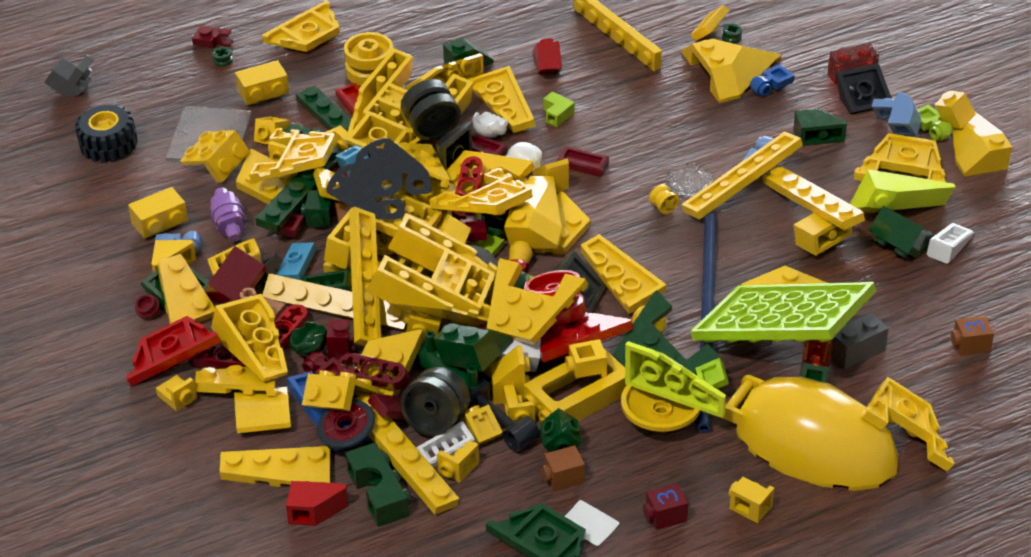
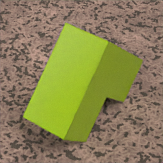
M554 92L548 94L543 98L546 122L559 127L575 114V102Z

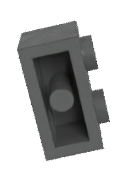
M873 313L863 318H858L854 322L845 325L830 340L828 355L844 370L886 351L889 328Z

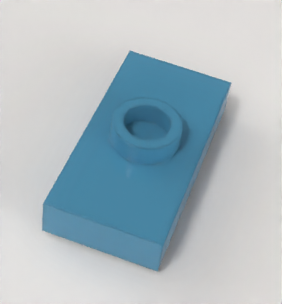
M292 243L276 275L302 280L317 250L315 243Z

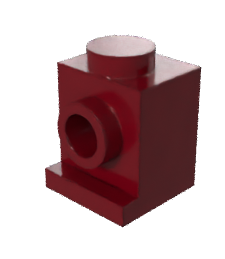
M329 319L326 336L328 360L332 357L339 360L348 353L355 354L356 343H354V330H350V320Z

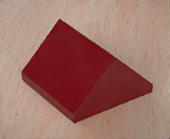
M234 246L208 283L205 293L210 301L225 304L240 300V292L245 288H254L267 270V267Z

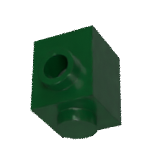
M309 190L306 203H302L301 215H304L306 219V227L331 228L334 200L320 196L318 190Z

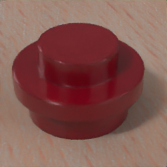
M150 294L141 295L135 302V312L143 319L154 317L160 309L159 300Z

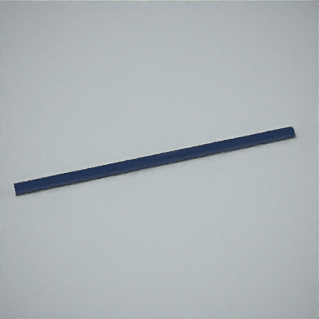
M711 213L707 214L704 219L701 321L714 309L717 217ZM700 340V349L706 344L713 349V342L706 343L704 340ZM700 411L697 421V430L699 432L708 433L711 430V414Z

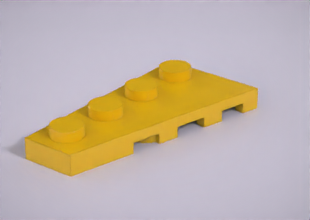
M510 66L467 79L474 82L473 92L497 116L508 120L507 127L513 133L536 126L533 115Z
M319 446L221 452L220 477L221 480L256 484L257 481L268 482L270 486L281 487V484L291 485V480L331 483L330 447Z

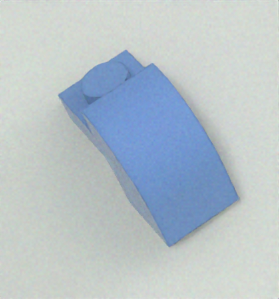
M897 92L895 100L891 98L873 100L871 107L877 117L888 120V125L894 134L917 137L921 125V115L909 95Z

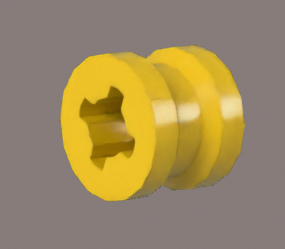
M660 184L651 191L649 202L657 207L660 213L667 215L677 208L679 197L676 193L671 192L667 185Z

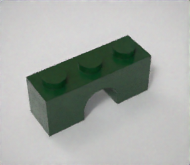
M376 442L345 452L347 472L356 489L374 486L366 489L367 509L377 527L409 517L408 505L411 504L409 492L406 488L402 489L397 471L395 469L391 470L387 453L385 451L381 452Z

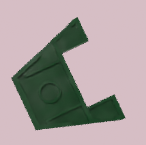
M658 291L653 293L632 324L633 330L625 334L613 352V357L625 367V344L629 341L664 353L695 375H697L696 367L720 358L723 362V359L708 344L686 360L660 333L654 324L673 310L672 305Z

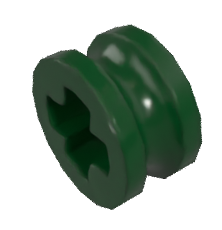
M729 23L723 26V41L732 44L741 41L742 27L740 25Z
M219 47L213 50L214 64L217 66L230 65L233 62L231 49Z

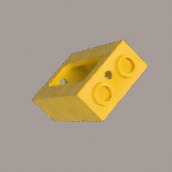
M604 349L607 356L606 377H602L560 401H554L548 394L578 379L575 377L574 372L567 371L566 363H563L523 384L522 401L534 402L535 415L539 417L540 421H543L558 408L580 421L621 398L622 392L626 387L625 367Z

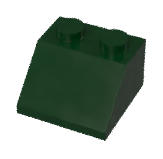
M884 205L868 230L876 235L875 241L885 247L889 243L894 245V252L905 258L908 255L918 258L928 250L930 239L935 236L932 232Z
M450 323L444 326L433 338L442 364L466 369L469 366H475L481 372L513 342L512 337L504 334Z

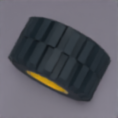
M117 104L94 106L92 109L84 111V114H81L75 122V131L82 155L84 154L85 158H91L94 162L100 160L101 163H106L107 160L114 162L117 158L123 159L126 154H131L132 149H135L137 146L138 137L133 115L123 106H117Z

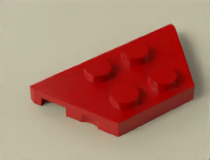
M586 312L582 317L573 322L551 326L541 337L540 354L542 362L568 354L569 345L599 339L603 341L633 330L632 321L627 318Z
M185 316L140 339L137 346L138 351L132 360L134 365L133 372L127 374L126 380L132 387L160 372L168 370L184 360L191 359L194 355L222 341L217 332H210L203 324L196 323L194 319Z

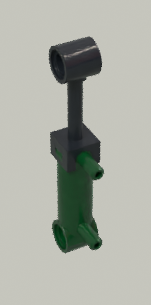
M427 331L425 333V338L412 364L414 367H423L425 370L431 367H445L457 373L464 380L469 390L470 402L468 409L477 405L480 408L489 405L496 420L505 427L502 431V436L506 445L513 452H519L540 438L539 428L530 417L524 416L518 421H513L490 401V383L478 374L477 367L469 366L466 371L464 368L442 364L433 339L436 336L435 332Z

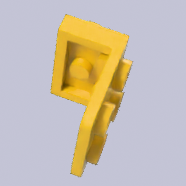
M236 130L206 131L199 136V141L194 146L185 151V156L180 161L183 165L204 164L216 182H223L250 153V150Z
M320 370L319 374H308L302 405L309 408L350 411L354 392L379 394L380 388L372 386L371 380L357 378L356 380V375L352 373L340 372V376H335L333 372Z

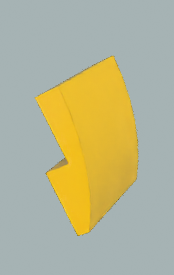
M287 387L276 388V396H266V391L257 390L254 391L253 395H244L243 392L234 393L237 433L291 427Z

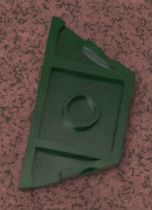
M543 503L530 506L527 510L510 513L507 520L498 523L490 520L486 523V531L527 557H581L586 538L585 528Z

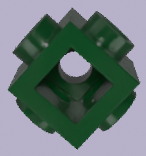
M560 408L540 422L542 444L547 451L552 452L571 446H576L577 448L582 443L578 420Z

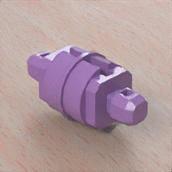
M223 187L218 188L210 200L211 220L223 237H228L232 242L241 239L242 232L246 229L244 208L233 192L227 191Z

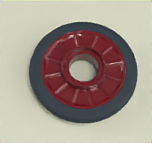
M352 399L350 411L327 409L320 417L317 425L319 439L326 446L334 449H347L356 446L371 433L375 423L374 412L368 404ZM352 420L349 427L340 428L342 422Z

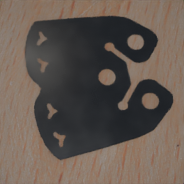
M381 138L363 147L357 153L355 163L344 165L338 169L329 180L326 192L353 208L357 207L374 213L376 219H399L405 213V204L401 199H387L377 202L375 198L394 196L403 187V173L408 175L406 177V191L412 195L429 193L432 185L429 172L421 163L391 139ZM383 143H385L384 148H376L377 146H381ZM368 152H370L371 157L364 158V156H367ZM350 170V176H342ZM389 180L392 182V187L388 189L383 188L381 184L383 181ZM421 180L424 185L421 188H415L413 182ZM336 182H338L340 188L333 189L336 186ZM388 205H395L397 210L394 213H389L386 211V207Z

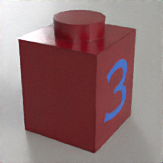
M677 483L647 491L643 512L645 518L651 520L655 530L687 522L688 501Z

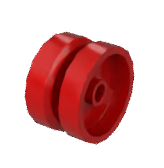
M571 270L550 271L528 280L524 285V290L553 297L565 274L580 276L577 272ZM581 290L573 297L574 302L570 307L563 308L555 317L557 321L552 326L573 322L586 313L585 299L580 293Z

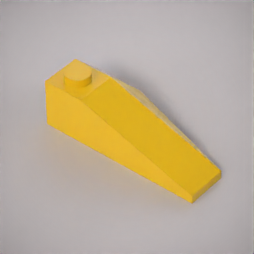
M976 113L962 129L953 128L955 163L964 177L1009 168L1012 152L1011 144L1003 132Z

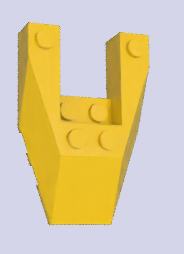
M392 48L363 83L355 103L353 117L351 118L346 136V143L363 148L381 138H389L394 143L416 144L422 140L416 136L400 109L401 100L408 91L402 87L411 77L413 56ZM452 74L445 84L459 105L462 114L471 103L474 82ZM383 143L381 146H377L376 148H384L385 143Z
M403 173V187L394 196L375 198L377 202L387 199H401L405 204L404 216L407 213L439 230L448 217L452 216V210L430 208L429 199L444 192L455 194L456 185L449 183L448 188L440 186L439 179L430 177L431 191L426 194L412 195L406 191V177L408 175ZM421 180L413 182L415 188H421L424 185ZM392 182L389 185L382 187L388 189L392 187ZM388 205L386 207V211L389 213H394L397 210L395 205ZM349 211L327 237L324 261L345 270L351 264ZM404 216L399 219L375 218L376 231L378 230L393 237ZM404 256L399 261V263L426 277L431 272V270Z
M406 213L388 249L433 271L431 279L385 255L366 292L390 304L462 324L476 326L480 324L487 327L495 283L494 275L497 267L491 262L487 265L477 257V251L474 248Z

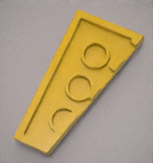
M600 234L581 244L582 255L628 314L647 304L655 291H658L661 295L666 292V284Z

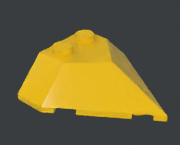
M716 39L703 40L682 49V54L690 65L701 63L710 74V91L719 103L741 98L755 76H762L763 71L769 69L774 61L777 62L781 59V54L744 47Z

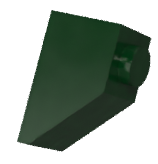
M464 38L455 39L443 44L444 64L476 54L483 55V67L493 63V59L482 48Z
M820 109L795 111L793 130L795 135L801 138L803 146L845 142L847 122Z

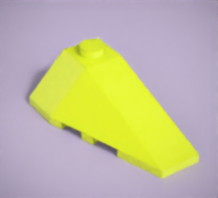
M867 170L850 205L869 213L879 212L883 205L893 211L946 205L955 189V184Z
M629 341L625 344L626 385L721 418L724 417L726 395L664 353Z

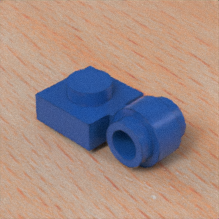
M779 64L763 71L762 76H755L750 82V87L756 95L766 97L770 94L772 87L778 90L794 83L795 75Z

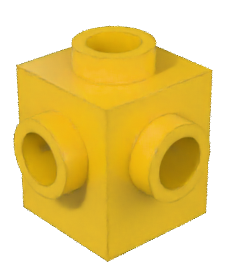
M407 308L403 323L408 324L406 332L420 329L423 330L424 334L427 331H434L437 335L441 317Z

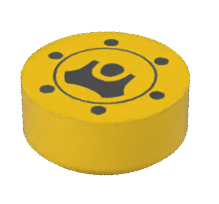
M385 233L376 236L377 254L387 256L395 253L388 249L393 238L392 236Z

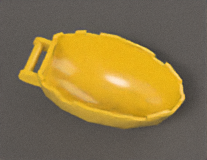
M745 375L741 380L740 387L725 404V415L723 418L737 424L736 433L739 440H743L748 445V450L755 457L758 455L769 462L770 467L784 475L821 487L833 488V484L849 486L851 491L879 488V485L886 480L896 478L899 456L891 432L886 426L880 430L861 418L866 406L829 383L801 376L774 377L764 381L752 375ZM749 393V395H748L747 399L745 400V402H744V404H743L741 410L738 409L737 407L740 405V403L743 401V399H744V398L746 397V395Z

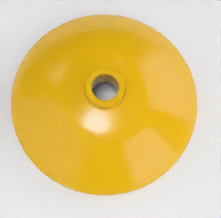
M626 385L621 395V407L625 416L635 425L650 431L669 432L681 429L691 424L701 411Z

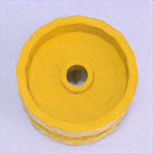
M373 32L359 33L349 38L344 45L347 79L352 83L362 86L392 50V41L385 35Z

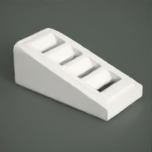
M952 223L930 239L927 255L947 264L973 237L974 232Z
M462 421L449 428L446 433L435 436L416 448L432 467L438 466L437 453L440 452L438 448L443 447L444 452L454 456L456 450L462 448L469 440L475 443L476 441ZM433 450L436 456L431 458L428 452Z

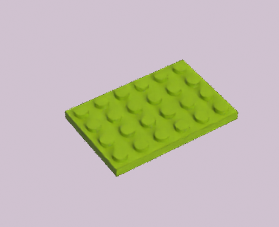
M874 282L738 285L690 332L693 341L704 340L706 343L716 340H726L729 343L738 340H749V342L772 340V342H781L783 340H795L796 342L819 340L820 342L832 340L846 323L857 314L859 309L874 295L876 288Z

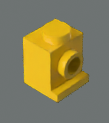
M600 339L569 345V356L565 357L568 372H574L576 378L600 374L601 377L607 376V356Z
M742 477L738 482L735 481L729 489V509L759 523L773 507L774 487L769 486L766 489L760 484Z

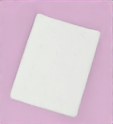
M579 500L565 515L566 518L585 528V539L596 546H599L619 525L617 520L582 500Z

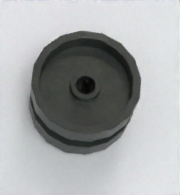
M429 79L417 83L404 94L401 100L400 109L416 136L421 139L432 140L440 138L449 133L460 120L461 110L454 97H452L446 84L440 80Z
M431 367L424 370L403 391L400 401L401 411L407 423L416 431L424 435L438 436L446 433L467 411L470 402L469 390L464 380L454 371L445 367Z

